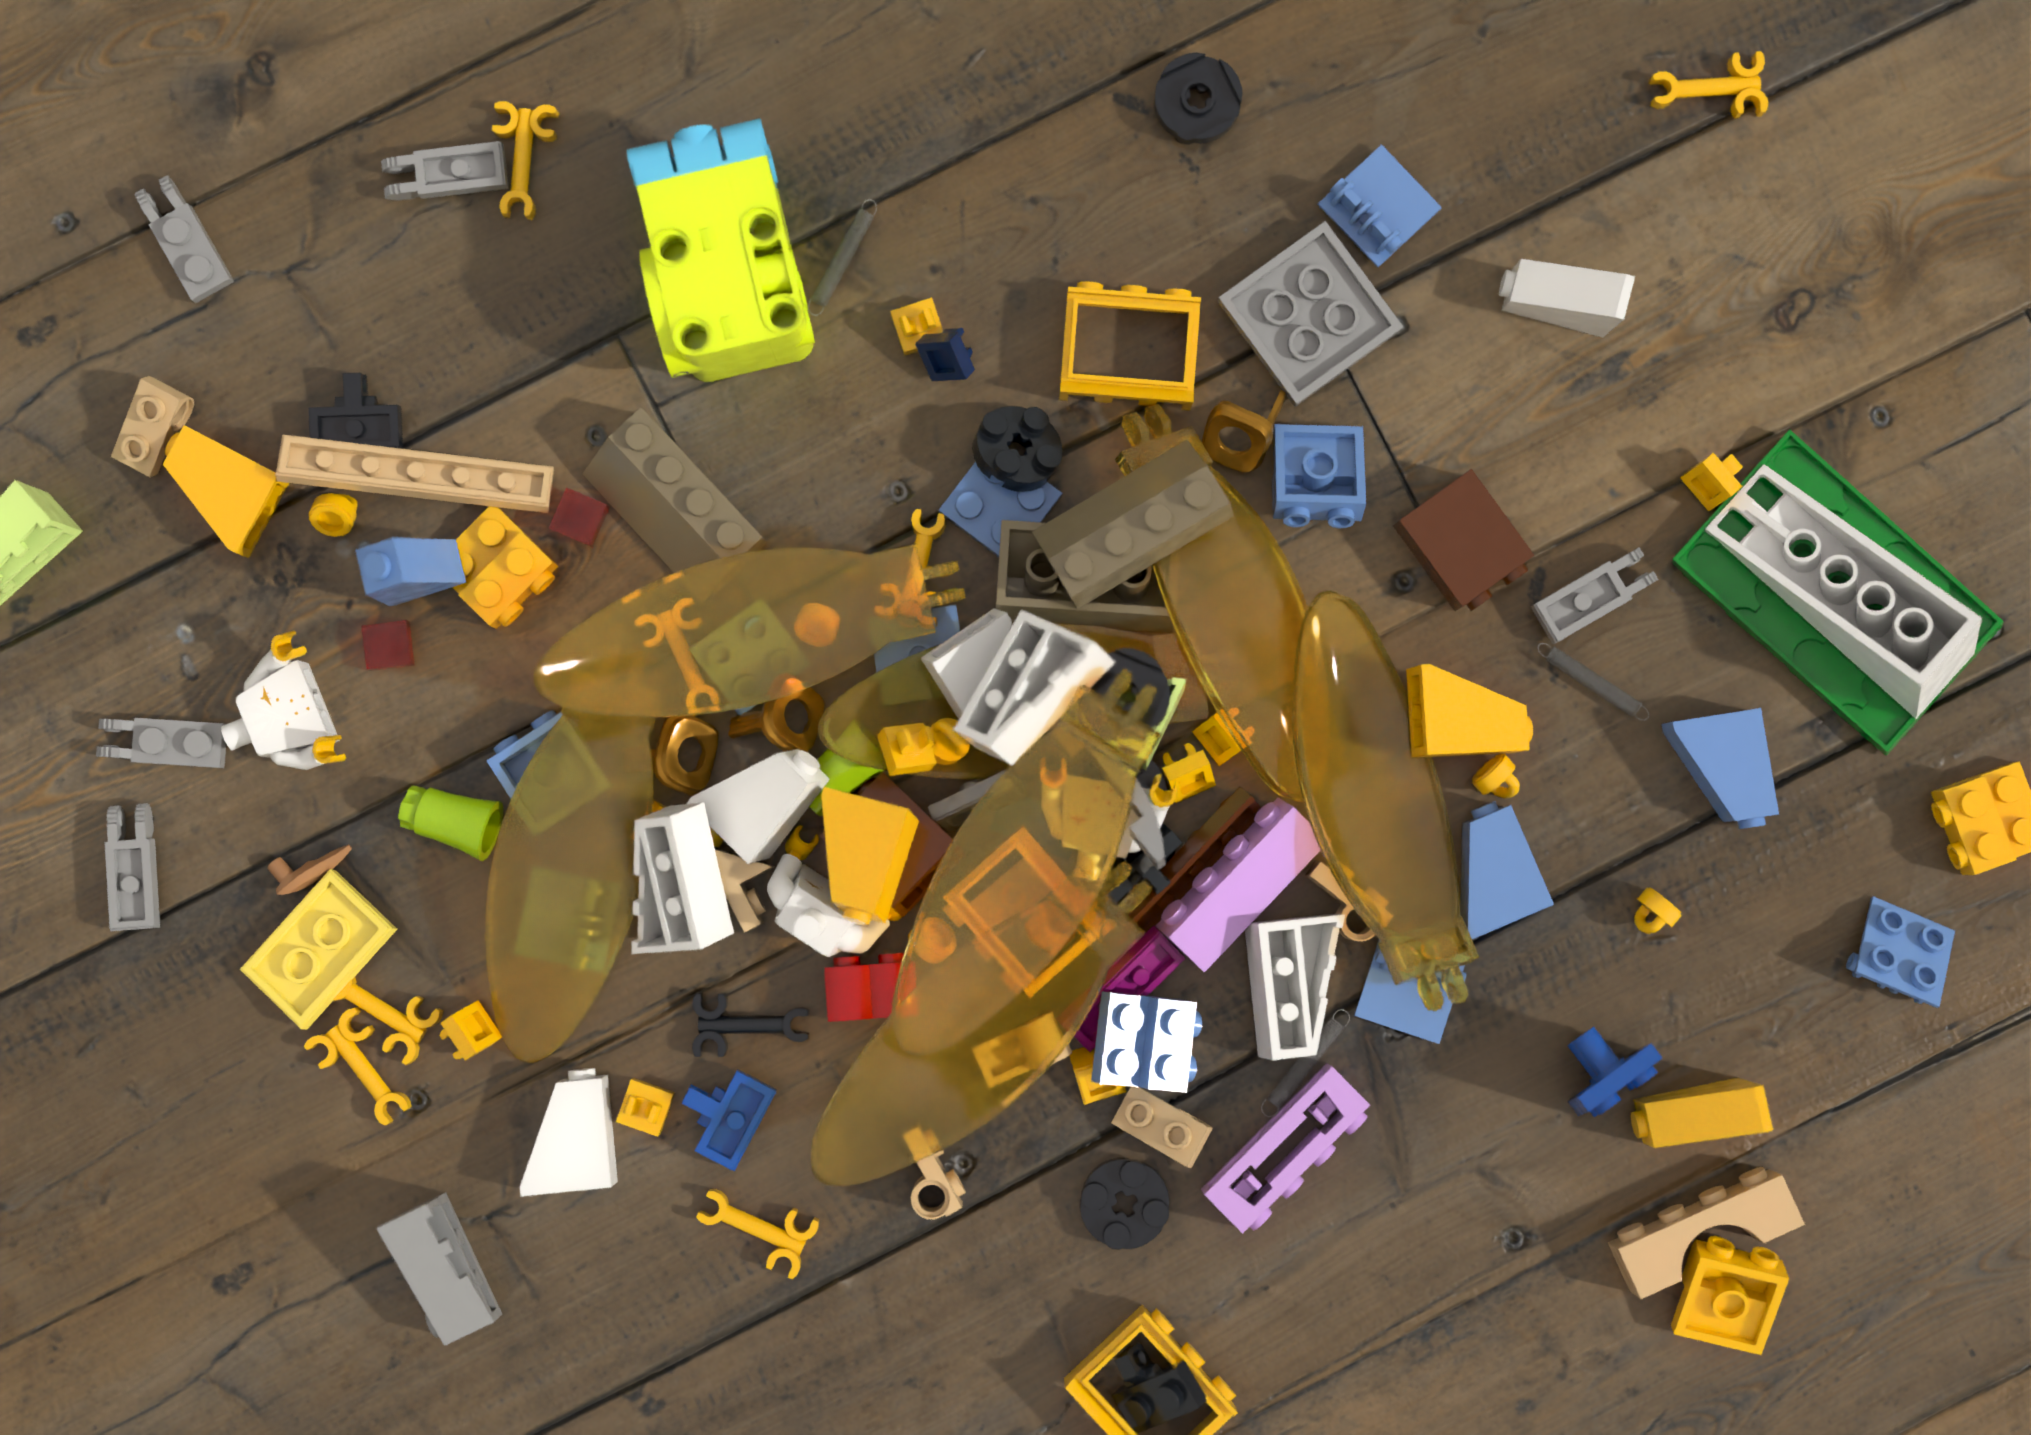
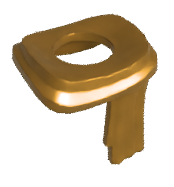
M1280 390L1268 419L1229 401L1219 402L1212 409L1205 425L1202 438L1203 452L1212 460L1240 472H1250L1257 469L1263 462L1271 444L1274 432L1273 425L1284 405L1286 392ZM1225 427L1240 428L1250 437L1251 447L1245 451H1236L1226 447L1219 437L1220 430Z
M790 674L780 675L771 684L762 711L744 712L742 715L731 718L728 736L734 739L762 731L766 738L783 752L799 749L808 753L817 738L824 714L825 702L820 694L795 676ZM791 700L801 702L808 714V721L801 734L792 732L785 722V707Z
M682 712L672 713L663 723L656 750L641 746L627 748L625 750L623 770L626 772L655 773L657 779L663 785L694 796L700 793L709 781L718 746V730L713 725L692 715ZM689 737L695 738L702 748L696 769L691 772L682 769L677 757L680 744Z

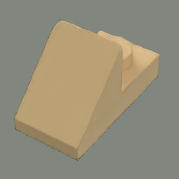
M714 848L725 896L744 933L762 925L764 921L760 914L766 912V908L756 889L752 888L747 891L744 883L773 869L775 866L759 861L747 864L739 855Z

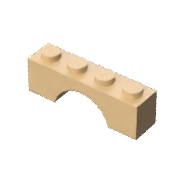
M1764 1167L1755 1168L1740 1175V1183L1727 1189L1724 1186H1716L1703 1191L1698 1195L1700 1201L1685 1208L1683 1204H1677L1658 1213L1659 1219L1643 1226L1639 1222L1620 1229L1617 1232L1619 1238L1608 1242V1245L1629 1291L1638 1298L1643 1299L1682 1281V1261L1687 1247L1698 1234L1713 1226H1739L1751 1237L1766 1243L1805 1225L1783 1175L1770 1169L1765 1171Z

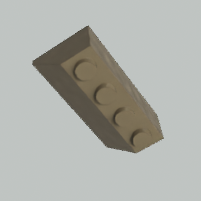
M642 407L608 436L582 473L702 603L767 545V542Z
M1185 440L1032 531L1075 606L1079 609L1233 517L1230 501L1209 467L1190 442Z
M1002 520L996 609L1006 612L1011 618L1012 623L1015 622L1020 611L1023 610L1057 626L1160 633L1173 632L1177 617L1180 548L1077 609L1032 531L1046 523Z

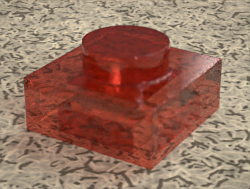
M566 487L549 529L593 547L610 507Z
M403 620L361 626L366 670L375 671L415 666L409 621Z

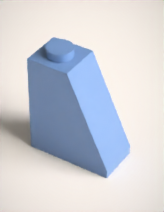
M390 538L355 550L366 595L388 606H396L466 583L456 539Z
M1761 708L1661 724L1663 734L1722 822L1737 821L1738 829L1764 826L1766 825L1765 816L1779 814Z
M1496 801L1471 810L1473 819L1462 823L1460 931L1464 939H1475L1554 905L1512 806L1507 805L1498 808Z

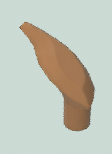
M350 844L333 850L319 859L307 861L295 871L281 857L273 860L267 869L280 883L276 889L277 895L300 891L320 880L330 869L335 868L352 850Z

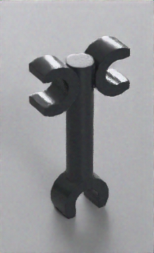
M696 993L693 998V1008L699 1016V1035L692 1044V1051L695 1057L702 1056V1045L706 1039L716 1041L718 1057H724L728 1050V1042L723 1034H785L790 1040L795 1042H803L809 1039V1033H798L793 1030L791 1025L794 1017L809 1016V1010L804 1007H796L785 1016H721L728 1006L726 993L718 994V1006L712 1011L707 1010L703 1006V993Z

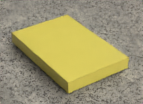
M330 869L240 970L300 1029L307 1030L333 1002L338 993L396 932L397 928L336 870Z

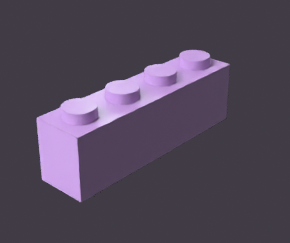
M1277 798L1274 802L1267 803L1257 812L1254 818L1255 822L1243 835H1237L1227 843L1223 850L1224 855L1212 867L1205 868L1195 877L1192 883L1193 887L1181 900H1175L1166 907L1161 916L1162 920L1156 925L1204 973L1328 843L1292 805L1280 798Z

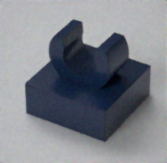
M963 328L945 329L942 333L924 334L915 343L931 381L965 380L975 370L970 359L973 351L971 347L965 348L961 339L964 333Z

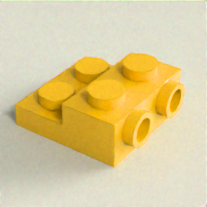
M489 506L456 539L466 583L452 588L489 626L495 629L501 624L507 627L514 622L524 610L521 604L532 593L535 595L542 593L555 579L552 572L558 565L499 507Z
M2020 761L2008 763L1931 791L1934 800L1931 805L1933 816L1938 825L1946 831L1950 842L1947 846L1948 856L1953 866L1958 870L1960 869L1962 875H1977L2017 860V857L2031 852V790Z
M1710 1236L1707 1242L1695 1239L1682 1274L1684 1288L1671 1323L1673 1334L1762 1355L1789 1281L1783 1261L1779 1259L1775 1252L1764 1247H1753L1751 1252L1735 1249L1732 1242L1719 1236Z

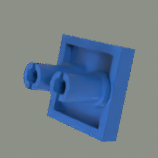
M1592 1027L1567 1045L1592 1078L1589 1080L1591 1085L1570 1099L1568 1103L1578 1116L1589 1112L1593 1117L1601 1115L1621 1100L1616 1093L1621 1088L1626 1086L1631 1091L1656 1075L1658 1072L1653 1065L1661 1060L1662 1056L1650 1043L1638 1049L1626 1059L1624 1057L1619 1059L1595 1027Z

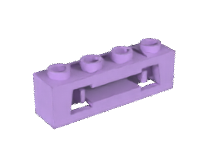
M1326 1063L1201 1188L1203 1194L1242 1234L1249 1227L1255 1231L1270 1217L1272 1211L1269 1207L1281 1195L1286 1199L1302 1185L1304 1179L1301 1175L1313 1163L1318 1167L1333 1154L1336 1147L1332 1143L1344 1131L1350 1135L1365 1122L1368 1116L1364 1111L1370 1104L1331 1065ZM1324 1093L1325 1095L1316 1105H1312L1308 1111L1322 1125L1335 1110H1337V1113L1320 1130L1315 1127L1265 1177L1268 1183L1250 1201L1247 1198L1254 1191H1258L1262 1184L1249 1170L1243 1174L1242 1179L1234 1187H1231L1230 1185L1250 1165L1256 1169L1307 1118L1303 1112Z

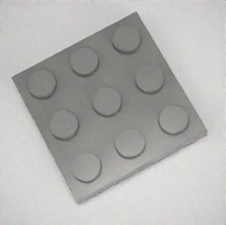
M1326 221L1218 297L1217 300L1274 380L1286 392V396L1294 407L1403 329V325Z

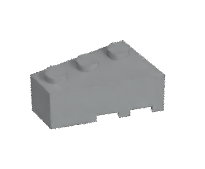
M446 1192L397 1215L376 1228L408 1282L410 1289L423 1308L430 1332L435 1338L439 1337L444 1346L495 1322L502 1315Z

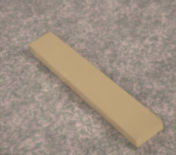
M282 435L276 469L277 482L549 513L554 467L291 435Z

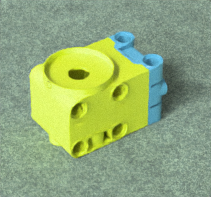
M760 118L720 127L724 144L722 146L717 130L710 125H696L677 131L674 134V138L671 139L675 157H672L667 140L627 149L628 162L635 187L638 190L651 246L639 251L641 270L658 341L672 378L693 374L698 380L714 382L720 379L798 362L805 359L811 353L813 343H815L800 273L796 268L776 184L778 179Z

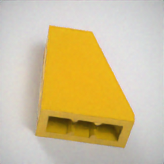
M184 425L180 433L176 432L168 441L165 448V455L167 457L163 466L224 545L234 553L249 558L289 483L277 482L276 473Z
M1423 664L1406 669L1412 758L1506 754L1529 750V742L1533 736V724L1531 718L1527 716L1526 705L1431 664Z
M824 787L821 798L831 902L844 912L843 918L850 922L869 926L870 920L886 923L919 820L907 808Z
M1740 1078L1633 1099L1636 1111L1631 1112V1123L1635 1136L1638 1139L1642 1138L1644 1144L1653 1148L1773 1131L1764 1086Z

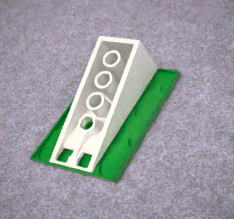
M1789 429L1740 483L1743 487L1725 500L1672 559L1673 565L1690 582L1726 612V615L1786 665L1792 674L1829 704L1835 713L1887 756L1983 649L1987 642L2000 630L2004 621Z

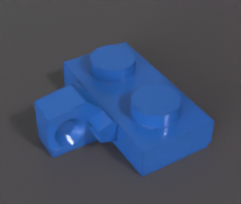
M737 1069L727 1090L716 1086L713 1093L710 1094L691 1084L681 1103L701 1113L697 1123L706 1128L695 1148V1152L735 1171L777 1089Z

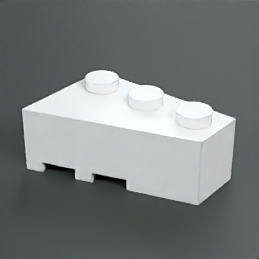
M1021 610L957 722L954 731L978 750L1013 765L1115 662L1094 641Z
M704 802L668 806L636 819L633 874L639 876V898L633 901L632 914L638 916V938L632 941V954L701 950L733 934V926Z
M1324 914L1252 922L1245 929L1258 1057L1279 1060L1317 1054L1328 1001L1326 993L1331 970H1334L1337 956H1334L1339 930L1343 928L1345 914Z

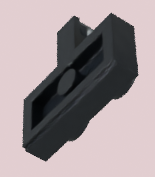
M343 373L344 397H335L334 407L308 408L310 438L403 449L402 407L399 405H378L377 396H368L367 375L362 373Z
M1162 823L1160 831L1166 864L1174 856L1175 849L1182 842L1170 828ZM1142 850L1128 853L1126 858L1117 857L1105 868L1103 881L1094 880L1115 903L1121 898H1126L1135 893L1145 882L1157 894L1171 883L1160 870L1156 869Z
M1140 1342L1127 1347L1114 1360L1125 1385L1120 1387L1112 1395V1398L1128 1424L1137 1434L1199 1409L1207 1401V1396L1184 1360L1162 1369L1157 1363L1152 1362Z

